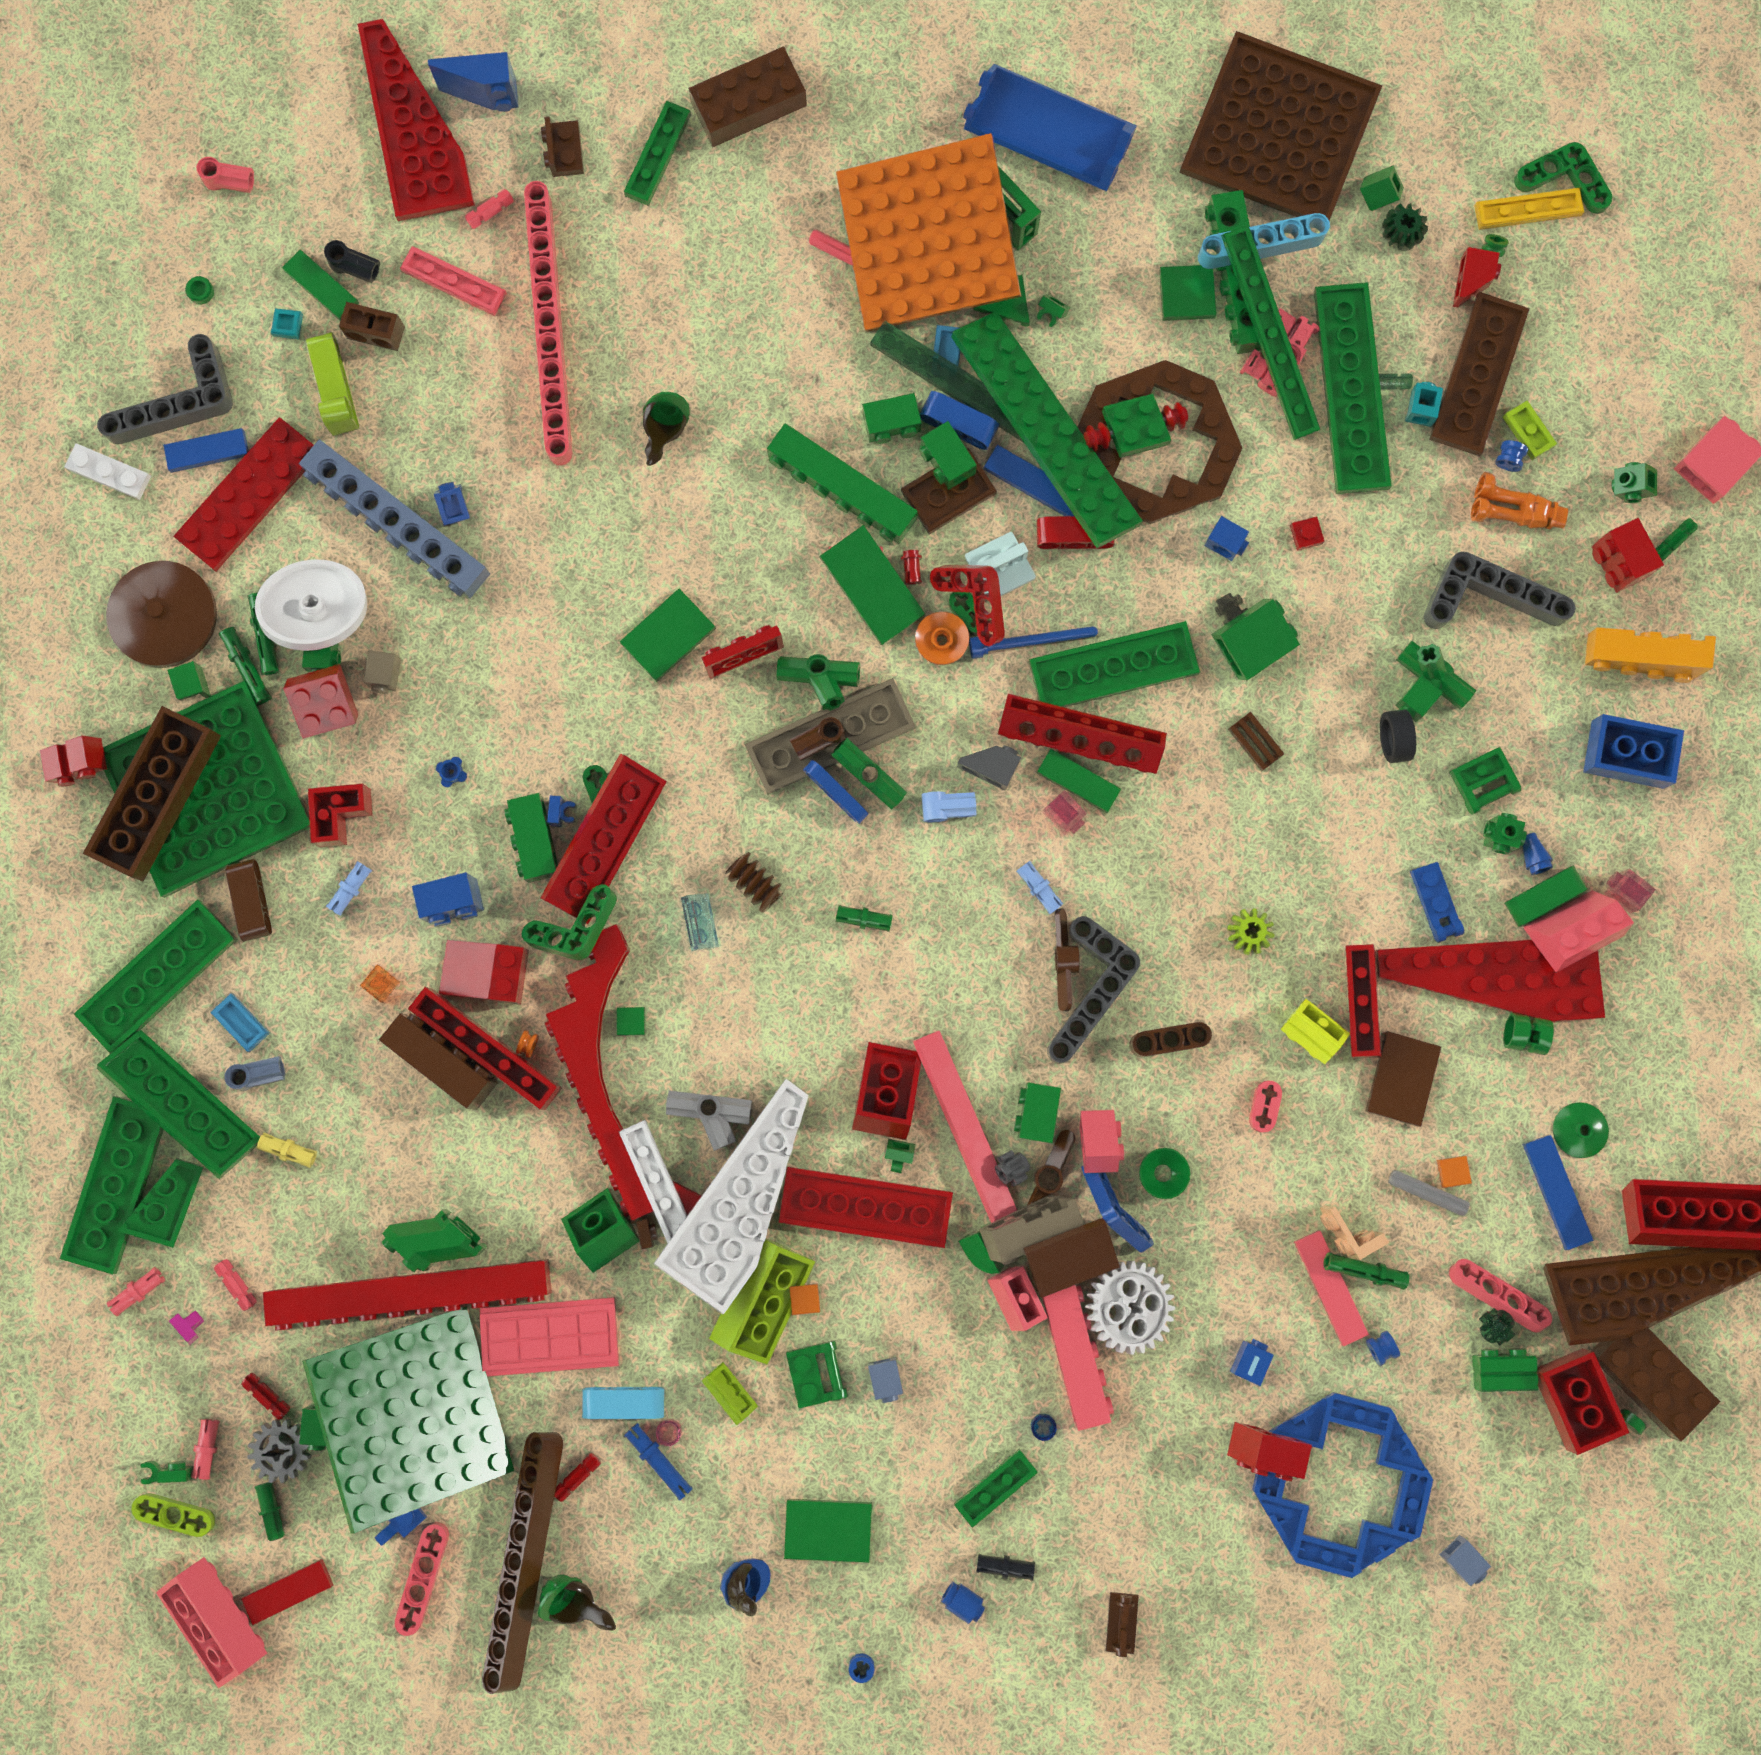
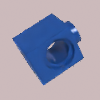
M1221 516L1204 546L1232 561L1236 554L1242 556L1249 542L1245 538L1249 531Z

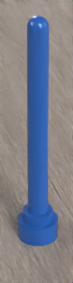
M1091 626L1003 638L1000 643L992 646L982 644L978 637L969 638L970 654L972 659L983 658V655L988 654V651L1090 638L1098 634V629Z

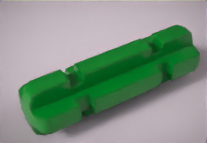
M1686 519L1655 548L1662 562L1698 529V525L1693 519Z

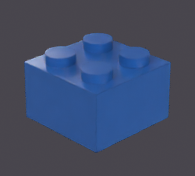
M467 872L412 886L419 919L429 924H434L435 927L448 925L451 923L450 919L461 917V920L472 919L478 916L477 912L484 911L477 879Z

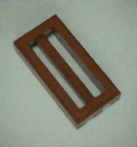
M1251 712L1228 729L1261 771L1284 755V752ZM1247 721H1249V723L1253 726V728L1257 731V733L1273 751V753L1275 754L1274 756H1272V754L1267 750V748L1263 745V743L1247 725ZM1239 727L1244 730L1267 759L1265 763L1239 732Z

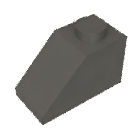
M1005 745L1002 748L994 746L961 757L957 768L1006 791L1021 757L1017 756L1018 752L1011 747Z

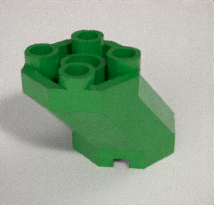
M442 1209L431 1219L389 1225L382 1233L385 1238L381 1242L390 1252L395 1253L397 1251L404 1258L402 1263L412 1272H416L417 1269L423 1272L428 1271L435 1262L475 1257L480 1255L487 1247L485 1243L478 1244L481 1239L480 1236L457 1216L454 1220L450 1219L448 1216L452 1212L447 1209Z

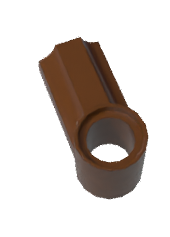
M828 717L815 727L790 739V742L800 761H803L830 746L838 745L843 741L845 731L838 719ZM828 726H837L839 732L835 737L828 738L825 736V730Z

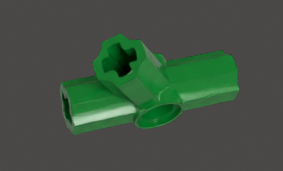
M1411 641L1396 659V661L1418 678L1420 676L1425 677L1443 692L1442 696L1460 710L1477 691L1454 673V668L1444 660L1440 647L1434 644L1420 647Z
M814 654L809 658L780 656L777 661L776 677L777 681L809 683L813 687L822 709L832 711L839 708L845 702L839 686L858 687L861 666L860 662L828 660L827 657L821 654Z

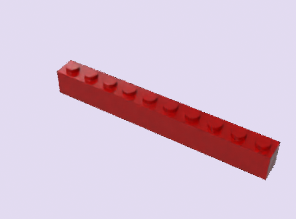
M549 1259L269 1290L263 1292L265 1326L275 1325V1331L292 1329V1323L303 1322V1327L319 1326L320 1320L331 1319V1324H341L349 1322L348 1317L359 1316V1321L377 1319L376 1314L387 1313V1318L405 1316L404 1311L415 1310V1315L433 1313L432 1308L443 1307V1311L448 1312L461 1310L460 1305L471 1304L472 1309L488 1307L489 1301L499 1300L500 1305L516 1304V1298L527 1297L528 1302L545 1300L544 1295L552 1293Z

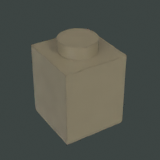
M368 650L363 682L375 693L387 694L388 690L396 691L401 659L394 653Z

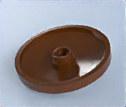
M153 561L132 569L119 580L107 604L106 620L112 640L125 655L146 666L167 668L185 663L203 650L215 629L217 606L209 585L195 571L177 562Z

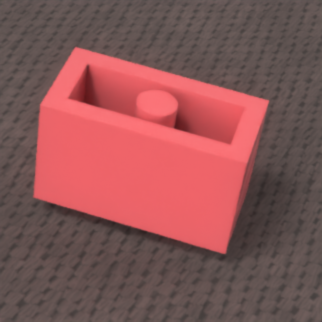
M1114 1110L1081 1111L1079 1130L1084 1173L1118 1172L1119 1161H1124L1123 1144H1118V1138H1121L1120 1121H1115Z
M1024 1266L1009 1267L987 1280L1011 1331H1026L1048 1318Z

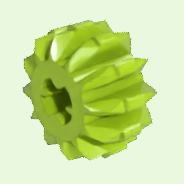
M1256 908L1251 910L1250 915L1246 909H1242L1240 911L1241 918L1237 915L1231 917V920L1236 925L1227 926L1228 931L1235 932V934L1228 937V941L1237 939L1238 943L1234 946V949L1239 950L1244 945L1245 955H1249L1251 949H1253L1255 954L1261 953V946L1264 948L1270 946L1266 938L1270 939L1275 935L1273 932L1267 931L1268 928L1274 926L1273 922L1265 924L1264 920L1267 918V914L1263 913L1257 917L1258 911ZM1248 925H1251L1250 929L1253 927L1256 929L1253 938L1245 933V930L1249 928Z

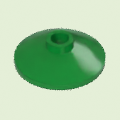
M1582 1102L1572 1103L1562 1108L1556 1115L1553 1123V1136L1559 1148L1566 1154L1576 1158H1588L1599 1153L1606 1145L1609 1135L1608 1123L1602 1112L1595 1106ZM1582 1125L1588 1128L1586 1135H1582L1580 1132Z

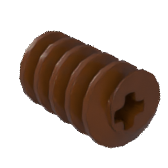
M748 852L739 857L725 874L731 872L728 877L730 882L738 880L736 884L738 890L746 887L743 894L746 898L754 895L751 901L753 905L762 902L759 911L764 913L784 894V892L779 893L782 884L778 883L772 886L771 882L774 876L771 875L764 878L763 875L766 868L756 870L755 868L759 861L755 860L749 863L748 859L751 853Z

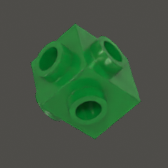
M1630 462L1625 464V467L1614 469V479L1611 484L1614 495L1624 500L1625 503L1631 504L1639 503L1643 498L1657 496V469L1647 463Z
M1501 813V815L1487 821L1483 831V836L1485 837L1483 846L1492 848L1493 852L1505 855L1519 849L1526 840L1527 832L1524 831L1526 822L1519 821L1517 816L1508 813Z

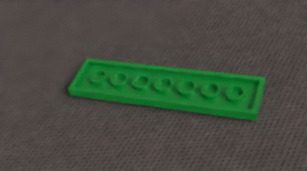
M1365 282L1315 287L1314 300L1317 325L1320 329L1318 336L1336 494L1389 490L1392 484L1369 284Z

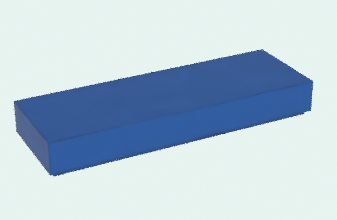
M242 428L164 444L167 467L171 473L243 458L249 451L245 431Z

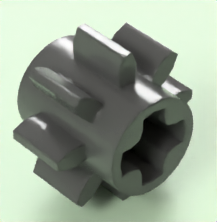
M1010 1150L997 1158L1000 1164L995 1166V1171L1004 1184L1011 1182L1014 1187L1028 1179L1025 1173L1030 1170V1166L1022 1153L1014 1154L1013 1150Z

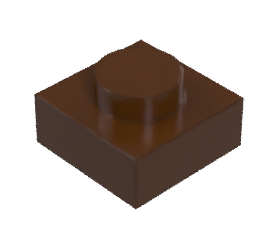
M649 1219L637 1221L641 1250L654 1247V1241L658 1240L655 1223L650 1224Z

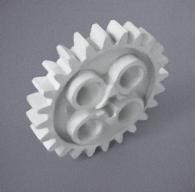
M1127 1261L1126 1265L1124 1262H1119L1120 1268L1107 1272L1108 1275H1099L1100 1283H1091L1096 1291L1095 1293H1087V1296L1093 1299V1303L1085 1305V1308L1093 1310V1314L1089 1315L1087 1320L1096 1322L1091 1327V1331H1101L1097 1339L1099 1341L1107 1340L1105 1347L1112 1349L1115 1347L1116 1352L1123 1353L1126 1351L1127 1354L1134 1355L1135 1349L1139 1353H1145V1346L1151 1349L1155 1348L1153 1340L1163 1341L1160 1334L1161 1331H1170L1165 1323L1166 1321H1174L1168 1315V1311L1175 1310L1174 1306L1168 1305V1301L1173 1299L1174 1295L1165 1293L1170 1284H1161L1164 1276L1163 1274L1154 1275V1267L1146 1268V1264L1143 1262L1135 1264V1261ZM1125 1281H1127L1129 1284V1291L1127 1292V1294H1124L1123 1292V1284ZM1148 1296L1152 1299L1149 1309L1145 1306V1300ZM1114 1305L1116 1309V1315L1113 1319H1111L1109 1316V1310ZM1136 1320L1138 1322V1330L1134 1334L1132 1324Z

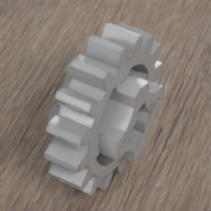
M275 1419L272 1421V1427L269 1423H265L261 1426L263 1432L256 1431L253 1433L257 1441L248 1444L249 1448L254 1449V1453L248 1455L247 1458L255 1459L256 1463L252 1465L251 1469L259 1468L261 1470L258 1476L260 1479L269 1475V1483H273L278 1477L280 1482L284 1483L288 1481V1475L292 1479L299 1476L297 1469L300 1471L306 1469L307 1465L303 1460L310 1459L312 1455L306 1452L308 1445L299 1444L300 1423L291 1427V1419L284 1420L282 1425L279 1419ZM287 1434L290 1435L295 1442L287 1437ZM269 1435H271V1437H269V1444L266 1446V1448H263V1444L266 1438ZM277 1447L284 1450L290 1449L282 1455L281 1453L270 1452ZM293 1454H297L294 1463L289 1467L291 1464L290 1458Z

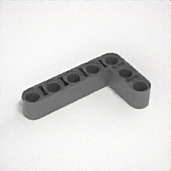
M196 334L188 342V351L198 387L106 413L97 422L99 432L113 444H124L228 413L232 409L233 399L220 352L216 345L204 334ZM204 347H208L205 353L200 354V351ZM215 371L212 377L206 378L208 373ZM222 395L218 402L213 403L215 397ZM196 403L193 409L187 410L190 404ZM170 410L168 416L162 418V414ZM140 418H144L141 424L136 425ZM118 425L117 430L110 433L112 427Z
M1462 551L1455 554L1445 565L1424 612V622L1432 629H1440L1453 618L1466 587L1553 626H1559L1574 615L1576 607L1571 598L1469 552ZM1455 562L1463 564L1465 571H1459L1455 567ZM1480 573H1484L1489 577V583L1481 580ZM1505 584L1513 587L1514 594L1506 591ZM1444 586H1450L1454 590V595L1447 594ZM1530 595L1537 597L1539 605L1531 602ZM1555 606L1563 610V616H1559L1555 612ZM1434 609L1440 610L1444 615V619H1438L1434 615Z
M1086 916L1078 917L1071 923L1069 935L1073 941L1108 967L1048 1045V1058L1058 1064L1067 1062L1073 1057L1140 967V958L1136 952ZM1076 924H1086L1089 928L1088 936H1079L1075 931ZM1099 940H1107L1111 944L1110 953L1103 954L1098 950L1097 943ZM1123 956H1128L1133 961V967L1129 971L1122 969L1119 964L1120 958ZM1105 978H1112L1116 981L1117 988L1115 992H1108L1104 989L1103 981ZM1089 1000H1096L1100 1004L1098 1014H1091L1087 1011L1086 1004ZM1074 1021L1080 1022L1084 1027V1032L1079 1037L1074 1036L1070 1032V1025ZM1057 1043H1062L1067 1047V1055L1063 1059L1057 1058L1053 1053V1047Z

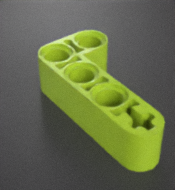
M330 332L307 338L306 343L322 401L318 403V408L325 427L333 436L358 430L359 423L334 333Z

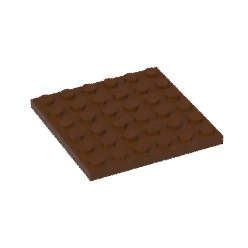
M1236 31L1179 173L1229 192L1243 190L1244 198L1295 217L1320 213L1325 215L1330 221L1383 85Z

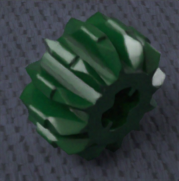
M1400 203L1396 206L1395 210L1391 209L1388 211L1386 219L1382 223V228L1385 229L1383 238H1391L1388 242L1389 246L1397 243L1398 250H1402L1404 245L1410 250L1415 244L1419 245L1423 241L1424 235L1428 231V226L1425 225L1427 216L1419 215L1421 207L1413 210L1412 203L1408 204L1406 208Z

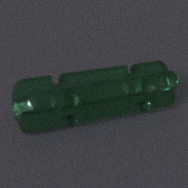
M1379 373L1381 390L1397 389V387H1400V389H1411L1413 377L1410 373H1401L1400 376L1397 373Z

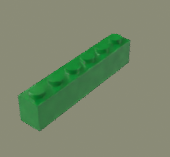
M784 423L767 447L769 462L778 469L784 467L791 472V476L801 484L806 482L814 487L813 491L820 497L825 499L828 496L835 501V506L845 513L852 512L858 516L857 520L867 528L873 526L880 531L879 535L888 542L892 543L894 540L900 544L917 520L918 511L786 423Z

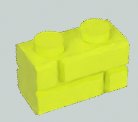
M1305 999L1281 1028L1290 1040L1297 1042L1313 1058L1320 1060L1323 1064H1326L1350 1035L1346 1029L1308 999Z

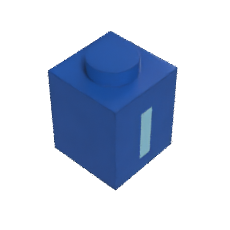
M1252 1339L1250 1344L1243 1340L1230 1372L1261 1386L1274 1355L1267 1351L1268 1345Z

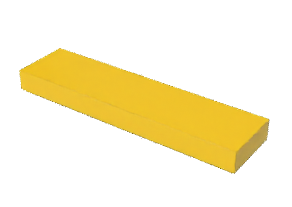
M1580 188L1478 201L1474 205L1479 230L1582 216L1584 213Z

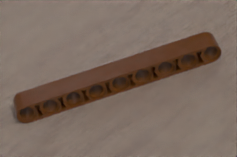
M532 1432L525 1441L482 1676L483 1687L489 1694L514 1691L521 1683L563 1451V1439L557 1432Z

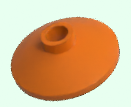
M949 612L932 613L926 616L917 627L915 635L916 647L921 656L933 664L948 665L954 663L965 654L968 648L969 632L967 626L955 614ZM943 636L947 639V643L940 645L937 642V638Z

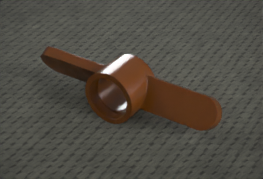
M1061 908L1055 911V967L1057 973L1058 1007L1061 1011H1069L1072 1007L1071 973H1079L1080 958L1079 947L1068 946L1067 914Z
M1063 1130L1059 1133L1046 1164L1035 1172L1034 1182L1036 1186L1027 1205L1051 1195V1193H1055L1061 1188L1063 1184L1061 1171L1076 1140L1075 1134L1070 1130ZM1045 1169H1053L1058 1174V1184L1053 1189H1044L1039 1184V1175Z

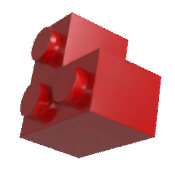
M363 783L308 788L311 843L320 848L347 845L345 818L373 816L371 789Z
M1234 1422L1227 1455L1237 1460L1236 1465L1251 1469L1253 1473L1268 1476V1472L1276 1473L1275 1477L1292 1482L1293 1477L1305 1479L1312 1445L1297 1438L1269 1432L1257 1426Z

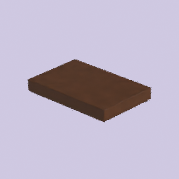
M967 448V451L977 464L976 474L948 490L944 483L940 484L933 473L935 468L901 488V492L909 505L918 511L917 517L929 535L997 494V490L969 448Z
M1387 1031L1383 1040L1381 1058L1378 1060L1365 1112L1421 1127L1441 1046Z
M1103 1218L1023 1248L1041 1298L1120 1268L1107 1224Z

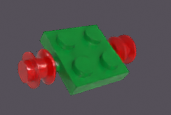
M1149 394L1104 406L1102 414L1107 427L1102 422L1098 423L1097 429L1088 425L1083 436L1088 447H1092L1094 452L1097 451L1098 445L1107 449L1111 439H1113L1118 455L1122 458L1170 445L1171 437L1169 432L1174 430L1175 425H1178L1180 429L1185 428L1186 422H1188V412L1184 406L1176 402L1173 409L1165 405L1161 413L1154 394Z

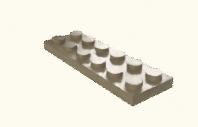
M889 679L845 699V702L837 709L832 711L820 710L745 744L767 795L807 778L808 776L803 769L812 760L816 761L824 769L839 763L831 756L837 745L830 746L800 761L790 742V739L815 727L825 718L834 717L838 719L845 731L844 739L847 737L863 752L915 729L916 726L894 679ZM835 725L828 726L825 730V736L828 738L835 737L839 732V728Z

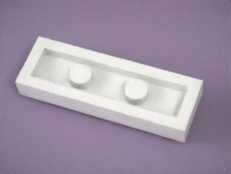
M75 444L64 466L71 472L138 500L141 499L151 478L144 471L79 444Z

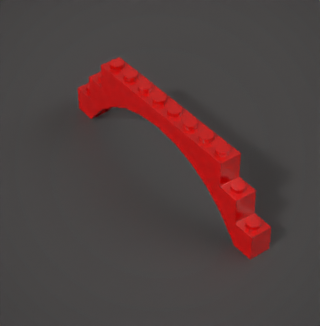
M615 924L602 930L594 948L589 954L590 960L595 959L596 963L566 975L568 983L565 984V988L571 999L575 998L576 1001L547 1013L548 1021L545 1022V1027L550 1037L555 1036L559 1046L555 1050L560 1062H566L569 1069V1072L566 1073L567 1080L572 1089L577 1088L580 1098L576 1099L582 1114L587 1113L591 1122L587 1124L593 1140L598 1139L602 1148L598 1150L600 1159L604 1166L609 1165L612 1175L609 1176L610 1183L614 1191L619 1190L623 1200L619 1202L625 1217L630 1216L633 1221L654 1211L619 1132L624 1129L609 1099L603 1079L600 1051L603 1013L609 993L617 974L630 953L620 926ZM673 1181L685 1211L689 1215L702 1195Z

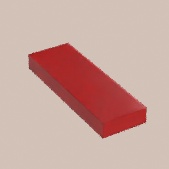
M323 1559L244 1596L241 1600L253 1626L331 1588L334 1584Z

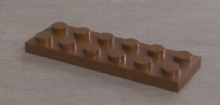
M1478 292L1440 404L1438 418L1434 423L1429 440L1477 456L1482 455L1530 308Z

